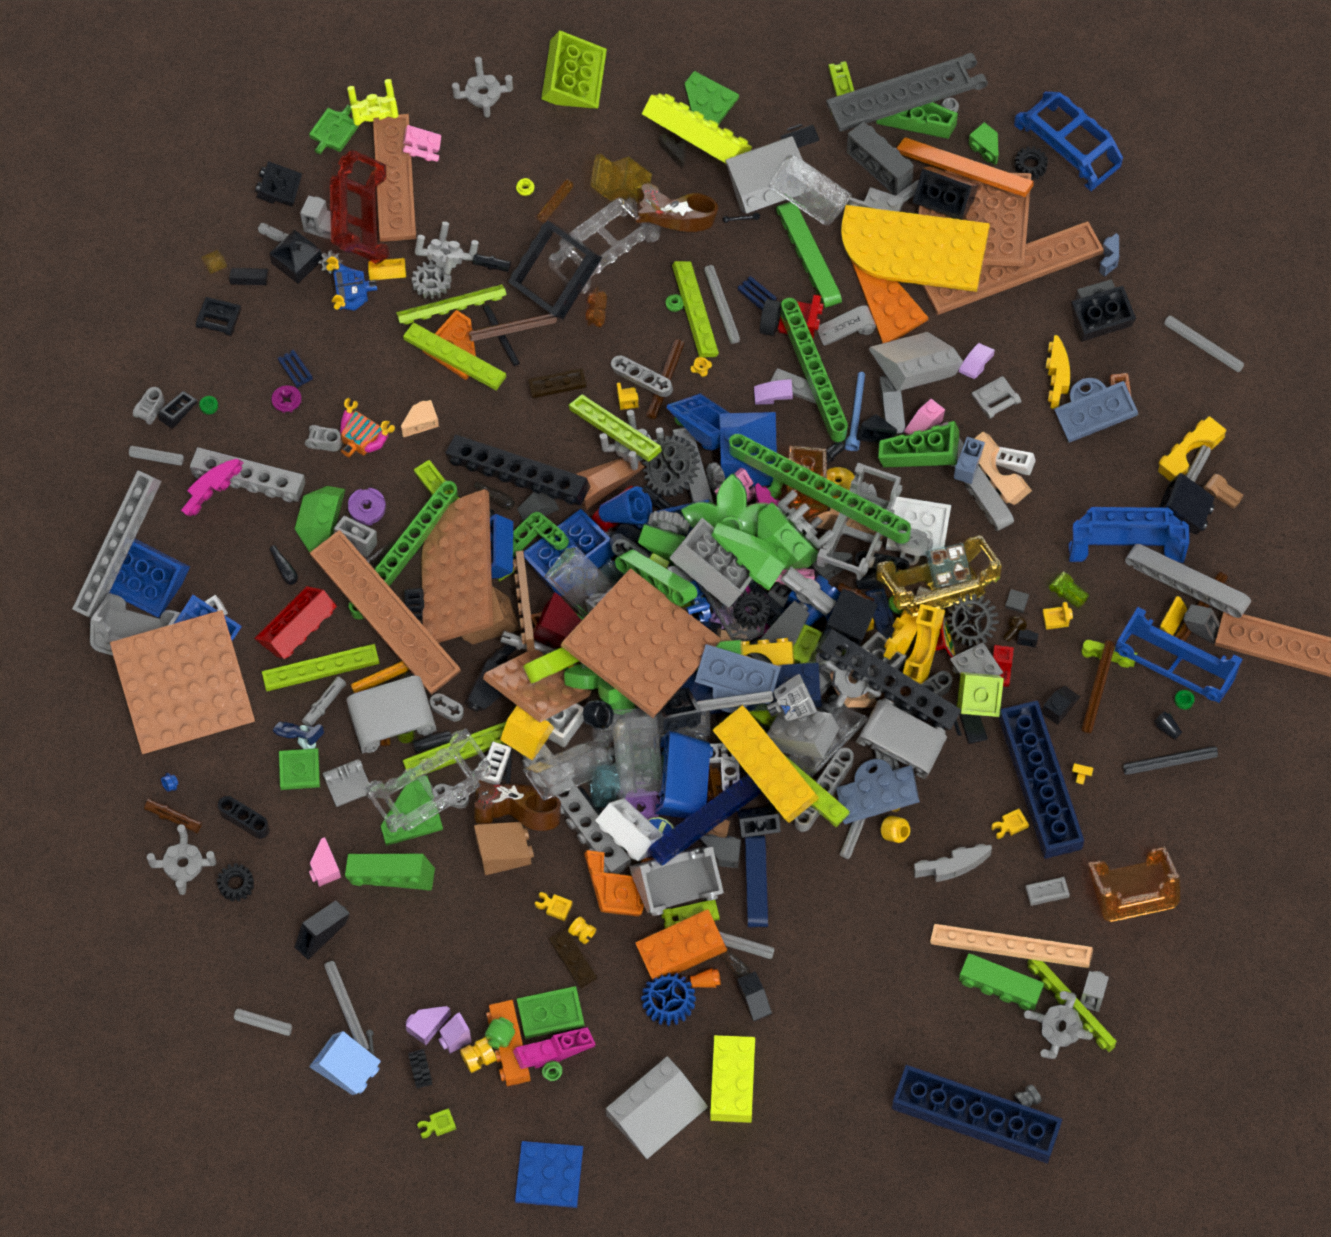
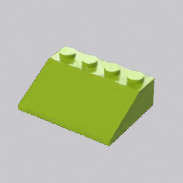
M559 30L550 40L541 99L555 105L598 109L607 49Z

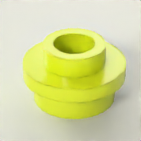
M527 178L521 179L516 185L517 192L522 196L532 194L534 192V183Z

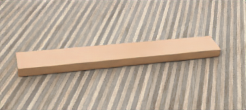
M934 924L930 940L931 945L1089 968L1093 948L1088 946Z

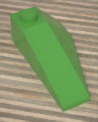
M718 522L711 534L727 552H732L738 559L736 562L740 566L744 565L750 571L749 576L767 590L773 586L785 568L790 556L784 549L779 548L773 543Z
M644 524L638 543L649 551L668 560L671 566H676L669 558L687 536Z

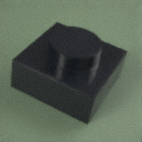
M1020 630L1017 644L1036 648L1039 633H1034L1032 630Z

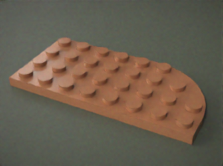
M486 489L466 495L450 504L423 544L422 589L424 590L425 606L423 609V626L438 643L493 626L489 492Z

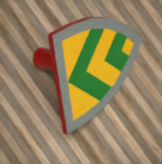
M944 617L935 651L945 648L952 658L956 654L950 629L947 627L948 623L946 617Z

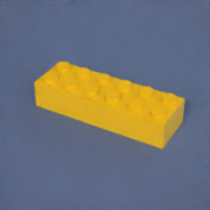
M743 705L713 729L714 733L788 823L819 799L813 789Z

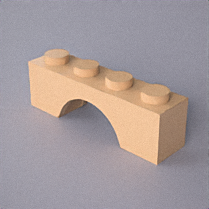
M981 432L975 438L985 442L979 467L985 475L988 474L991 478L989 481L992 486L1000 490V497L1006 503L1009 502L1015 505L1032 490L1021 476L1017 474H1000L996 466V457L1000 448L989 434Z

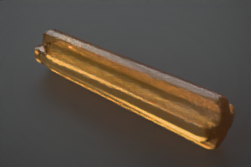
M567 179L563 182L537 215L538 221L545 223L573 188L572 181Z

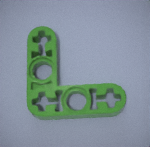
M540 512L532 513L513 531V557L516 556V551H521L537 535L541 536L556 550H563L569 544V539L565 533ZM552 528L549 534H544L546 529ZM528 532L524 538H520L521 533ZM556 536L561 540L560 542L555 540Z

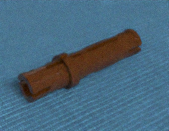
M150 798L145 804L144 810L158 815L162 820L167 819L178 825H184L185 828L195 833H198L202 827L201 821L173 810L167 804L162 805Z

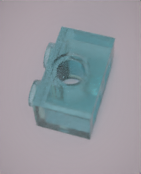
M602 765L596 768L589 787L595 808L607 807L609 803L614 802L617 798L621 783L616 765Z

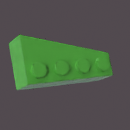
M932 102L879 119L876 124L949 139L957 125L958 113Z
M955 421L948 422V425H937L926 431L921 432L919 430L907 436L900 435L881 440L879 444L878 458L884 468L956 465L959 429Z
M348 854L345 877L351 884L356 886L367 884L432 890L435 868L424 854Z

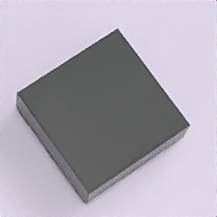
M1011 589L1005 608L1024 613L1029 594Z

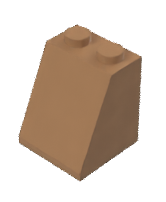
M492 586L493 626L463 635L462 638L471 644H476L502 636L504 630L509 633L521 630L510 597Z
M522 823L474 825L485 875L531 864V858L534 857L532 846L527 845L526 840H529L527 828L523 829Z

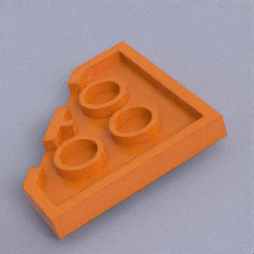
M456 310L435 334L476 356L474 341H470L468 335L469 331H472L471 319ZM422 350V352L465 380L469 378V375Z

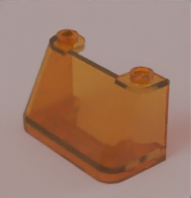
M1165 847L1156 848L1148 852L1146 863L1109 870L1107 863L1104 861L1088 863L1090 877L1100 910L1106 921L1112 922L1172 909L1180 902V877Z

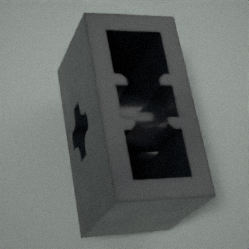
M775 806L737 811L742 838L781 832L779 813Z

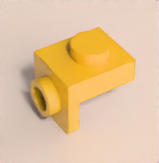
M1063 602L1062 607L1043 609L1042 612L1046 630L1069 627L1070 619H1073L1072 609L1068 608L1067 602Z

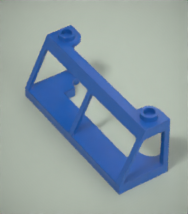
M1137 607L1117 641L1115 652L1206 696L1211 701L1220 703L1237 676L1242 658L1233 655L1231 659L1227 660V657L1223 655L1219 659L1152 626L1154 620L1150 619L1148 621L1145 618L1146 611ZM1131 634H1134L1178 656V658L1169 670H1165L1135 655L1133 648L1126 644V641ZM1184 659L1226 681L1221 690L1211 686H1206L1203 689L1172 672L1179 662Z

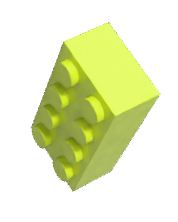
M714 1035L711 1121L752 1122L755 1037Z

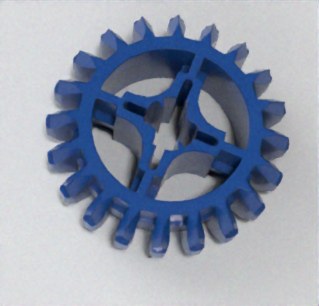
M668 972L667 977L661 975L660 979L655 977L652 980L653 983L647 981V988L643 989L644 995L641 997V1000L645 1002L642 1004V1007L647 1009V1016L652 1015L653 1022L659 1018L660 1025L663 1024L664 1020H666L667 1026H670L671 1020H674V1024L677 1025L678 1018L684 1022L686 1020L685 1015H691L690 1010L695 1008L693 1003L696 1001V996H693L695 990L691 988V982L685 983L686 978L684 976L678 979V973L671 977V973ZM663 986H668L665 990H659ZM676 987L684 993L685 999H682L681 996L675 993ZM672 993V1000L670 999L666 1004L665 997L667 998ZM652 998L662 1003V1010L654 1005ZM672 1007H678V1008H679V1009H677V1010H675V1011L669 1012V1010H670Z

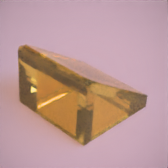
M218 250L201 257L210 274L227 267L224 257Z

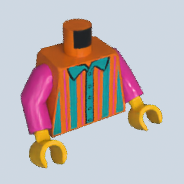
M347 398L344 402L347 410H344L340 428L342 442L346 445L342 448L341 452L346 457H350L355 451L364 456L367 452L370 453L381 449L388 438V433H392L395 430L394 425H390L387 429L389 421H383L381 426H379L359 412L355 411L353 413L352 410L357 408L358 403L354 401L352 407H350L349 402L351 399Z

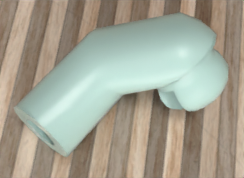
M300 726L301 730L309 732L308 726ZM298 737V744L303 749L316 748V743L310 746L306 739Z

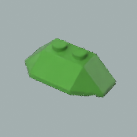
M326 486L303 496L295 531L309 552L313 551L334 534L345 489Z
M773 502L758 513L757 538L775 544L790 555L783 570L790 567L794 569L808 568L817 560L818 549Z

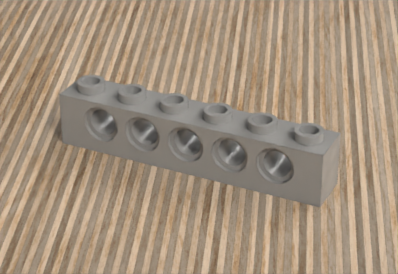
M197 447L190 465L191 473L199 479L211 470L209 467H216L237 457ZM237 458L242 460L244 464L242 465L241 472L236 476L234 475L230 480L231 487L246 488L252 493L262 492L271 498L275 496L281 497L287 502H299L306 483L303 474Z

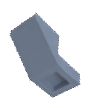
M1117 233L1112 237L1106 238L1103 242V254L1106 257L1100 263L1099 272L1104 277L1118 266L1119 235Z

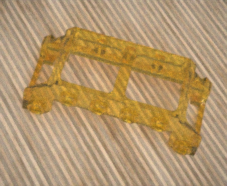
M978 535L965 541L963 545L964 553H962L964 555L960 554L959 559L949 560L950 558L948 557L947 559H942L941 561H944L942 563L934 561L896 572V566L892 561H886L877 565L876 578L890 587L894 595L893 603L896 608L905 610L913 617L918 615L920 604L941 609L951 606L953 602L958 604L959 597H962L965 601V595H969L971 600L973 594H977V598L983 596L986 593L984 588L991 581L996 583L1000 579L1002 564L984 538ZM982 547L991 561L987 569L980 571L979 578L969 563L981 551ZM957 563L961 564L967 571L969 570V573L965 572V574H968L965 575L968 581L940 589L934 580L937 574L943 575L942 573L948 574L946 572H956L954 567ZM925 581L932 592L914 596L912 591L907 592L903 586Z

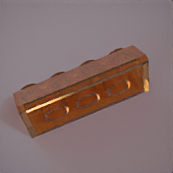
M789 446L786 458L827 479L826 449ZM786 485V495L792 490L797 494L787 505L790 510L793 507L797 510L804 503L810 508L802 515L805 520L828 510V506Z

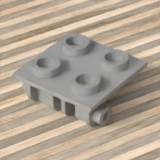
M980 643L950 658L954 665L952 669L955 674L959 673L961 675V672L1000 675L1003 673L984 643Z
M359 759L322 773L336 807L373 793Z

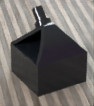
M295 229L269 253L271 264L297 284L320 264L319 261L323 259L321 249Z

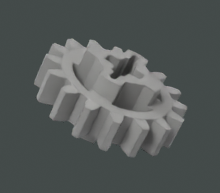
M432 261L429 265L423 262L422 268L417 266V271H413V289L417 290L418 295L423 293L425 299L428 295H430L431 299H434V295L440 298V293L446 294V288H451L450 283L452 279L450 274H445L444 269L434 265Z
M666 510L654 511V513L650 514L648 524L652 527L683 536L688 534L690 527L688 520H683L680 514Z

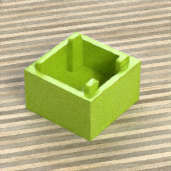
M961 672L957 707L961 709L960 713L999 717L1004 678L999 675Z

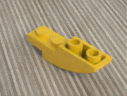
M1054 335V341L1049 343L1048 353H1051V358L1047 357L1046 369H1049L1048 375L1052 376L1050 386H1054L1053 391H1049L1048 402H1051L1052 409L1059 406L1060 394H1068L1070 385L1068 356L1062 341L1057 335Z
M912 605L908 610L905 609L900 618L897 617L892 626L895 628L892 638L889 637L884 645V648H886L884 657L891 659L897 651L905 655L917 631L916 619L918 610L915 605Z

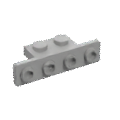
M870 188L864 201L847 196L845 206L851 205L900 212L904 204V198Z

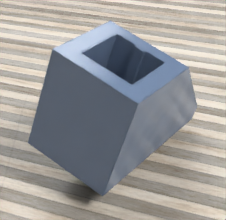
M970 437L966 438L955 467L954 479L972 484L985 442Z

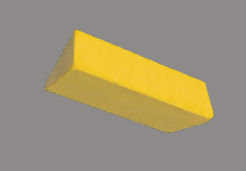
M405 258L368 261L370 280L406 277Z
M1179 596L1175 598L1159 628L1172 636L1187 611L1185 604Z

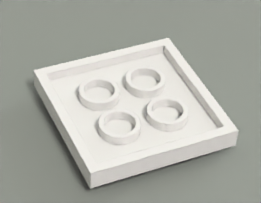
M897 497L893 508L895 515L908 521L911 528L925 532L929 539L931 537L933 540L932 550L924 556L933 557L934 554L931 556L932 551H942L941 549H944L951 505ZM888 538L886 550L901 552L895 541Z

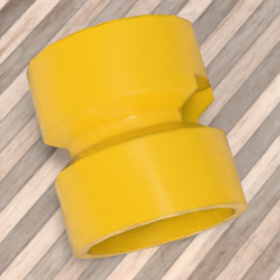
M486 1037L476 1041L474 1046L468 1045L460 1049L461 1056L470 1073L481 1069L482 1064L489 1065L497 1061L492 1047L488 1045Z

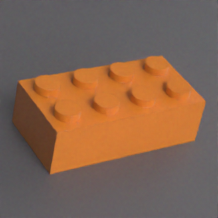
M709 909L636 942L652 980L655 977L660 979L661 975L667 977L668 972L671 973L672 977L676 973L685 971L727 951Z

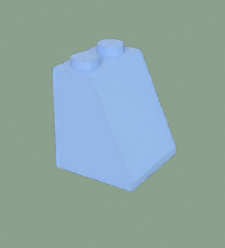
M342 1031L332 1035L309 1067L351 1095H355L357 1093L361 1094L368 1085L366 1081L370 1076L373 1077L378 1072V1065L381 1061Z

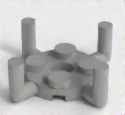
M476 57L477 76L468 79L465 91L460 92L459 84L453 83V97L455 99L467 98L470 103L483 109L485 117H489L491 115L490 106L495 104L500 98L501 93L513 90L512 76L507 75L505 77L506 85L500 86L493 75H484L482 58ZM480 89L488 90L486 94H480L478 91Z
M442 222L439 240L433 239L428 249H423L425 236L418 235L414 251L416 255L427 256L430 262L431 260L435 261L436 266L442 267L445 274H450L452 268H455L456 264H461L462 260L473 261L479 244L478 241L473 240L469 253H463L458 242L446 241L449 228L448 222Z
M628 410V423L637 430L634 411ZM663 428L656 429L657 440L652 441L660 444L659 438L665 439ZM645 429L637 430L649 439H651L650 435L647 433ZM602 433L600 435L603 452L616 451L618 457L620 456L624 458V461L630 462L632 470L638 469V461L643 460L642 457L616 440L615 444H609L607 434Z
M792 490L778 503V507L783 510L784 515L817 549H820L835 534L829 529L820 539L815 536L818 533L815 528L823 521L817 516L809 524L802 515L810 509L806 503L797 510L794 507L790 510L787 505L797 496L794 490Z
M852 659V664L855 667L858 665V660ZM831 660L819 663L820 669L829 668L834 671L832 684L840 695L837 700L830 703L832 709L842 707L847 697L857 698L869 692L868 697L870 699L881 695V691L870 689L868 683L863 680H857L855 684L851 683L848 679L850 672L838 669L835 666L836 663Z
M179 825L177 830L180 835V844L170 846L163 860H156L152 853L147 855V860L151 868H164L168 877L176 881L179 894L184 895L186 893V882L194 879L201 872L203 866H215L217 861L212 851L207 852V858L202 859L198 848L188 844V834L185 826ZM180 859L188 860V864L185 867H179L177 863Z
M1062 991L1060 998L1067 1000L1065 1006H1053L1046 1015L1028 1010L1024 1013L1025 1018L1042 1023V1035L1052 1044L1050 1050L1043 1049L1041 1051V1056L1044 1058L1055 1059L1060 1046H1069L1079 1038L1086 1040L1093 1038L1091 1032L1083 1030L1079 1014L1073 1009L1076 1000L1074 993ZM1064 1020L1066 1022V1029L1061 1032L1059 1030V1023Z

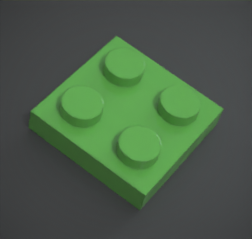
M318 748L279 751L281 790L320 787Z

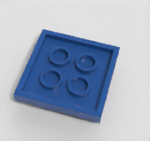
M522 1141L515 1203L577 1208L583 1146Z

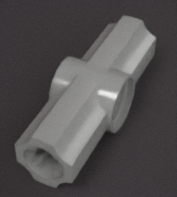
M793 567L788 568L781 577L780 581L796 592V596L801 602L811 604L825 616L835 606L836 601L824 593L815 580L805 578Z

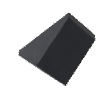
M875 414L861 424L856 440L880 443L881 440L895 437L897 429Z

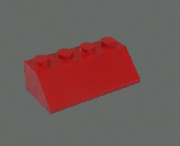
M306 586L254 639L276 657L288 658L293 654V650L298 645L306 641L307 636L311 632L319 628L320 623L324 619L332 615L333 610L337 606L324 590Z

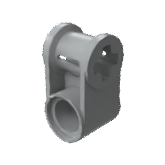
M157 387L149 388L135 406L133 416L145 420L149 425L152 424L165 403L161 390Z
M317 425L309 427L310 434L305 441V445L308 448L327 451H338L341 449L343 442L337 429Z

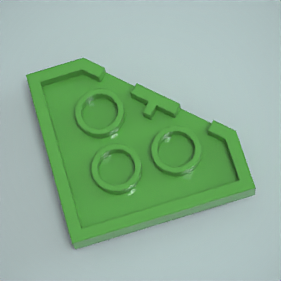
M696 71L685 82V90L691 111L700 112L704 115L703 118L708 121L710 119L720 124L739 99V94Z
M428 776L409 780L381 825L386 846L443 830Z

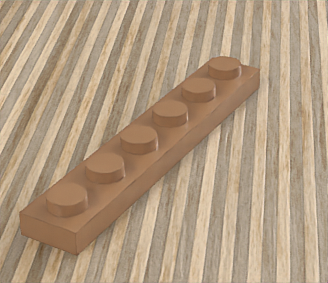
M516 551L517 559H513L514 571L518 570V574H515V583L520 585V588H516L517 600L522 602L518 603L519 615L523 614V618H520L521 630L525 629V633H521L522 644H526L527 652L535 651L524 552Z

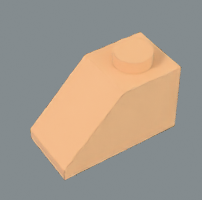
M421 401L412 406L401 425L403 437L439 427L432 401Z

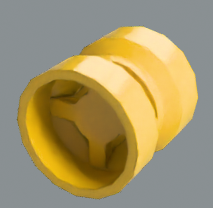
M578 917L571 924L568 932L573 936L579 937V941L586 944L589 941L586 937L592 938L596 928L592 925H587L586 920Z

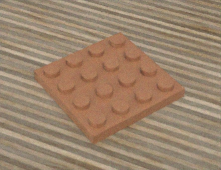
M535 649V651L526 652L486 672L483 679L538 722H542L590 696L592 690L578 689L565 685L564 669L531 684L523 666L544 656L541 651Z

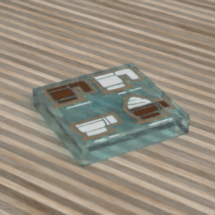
M963 543L926 551L935 589L972 580Z

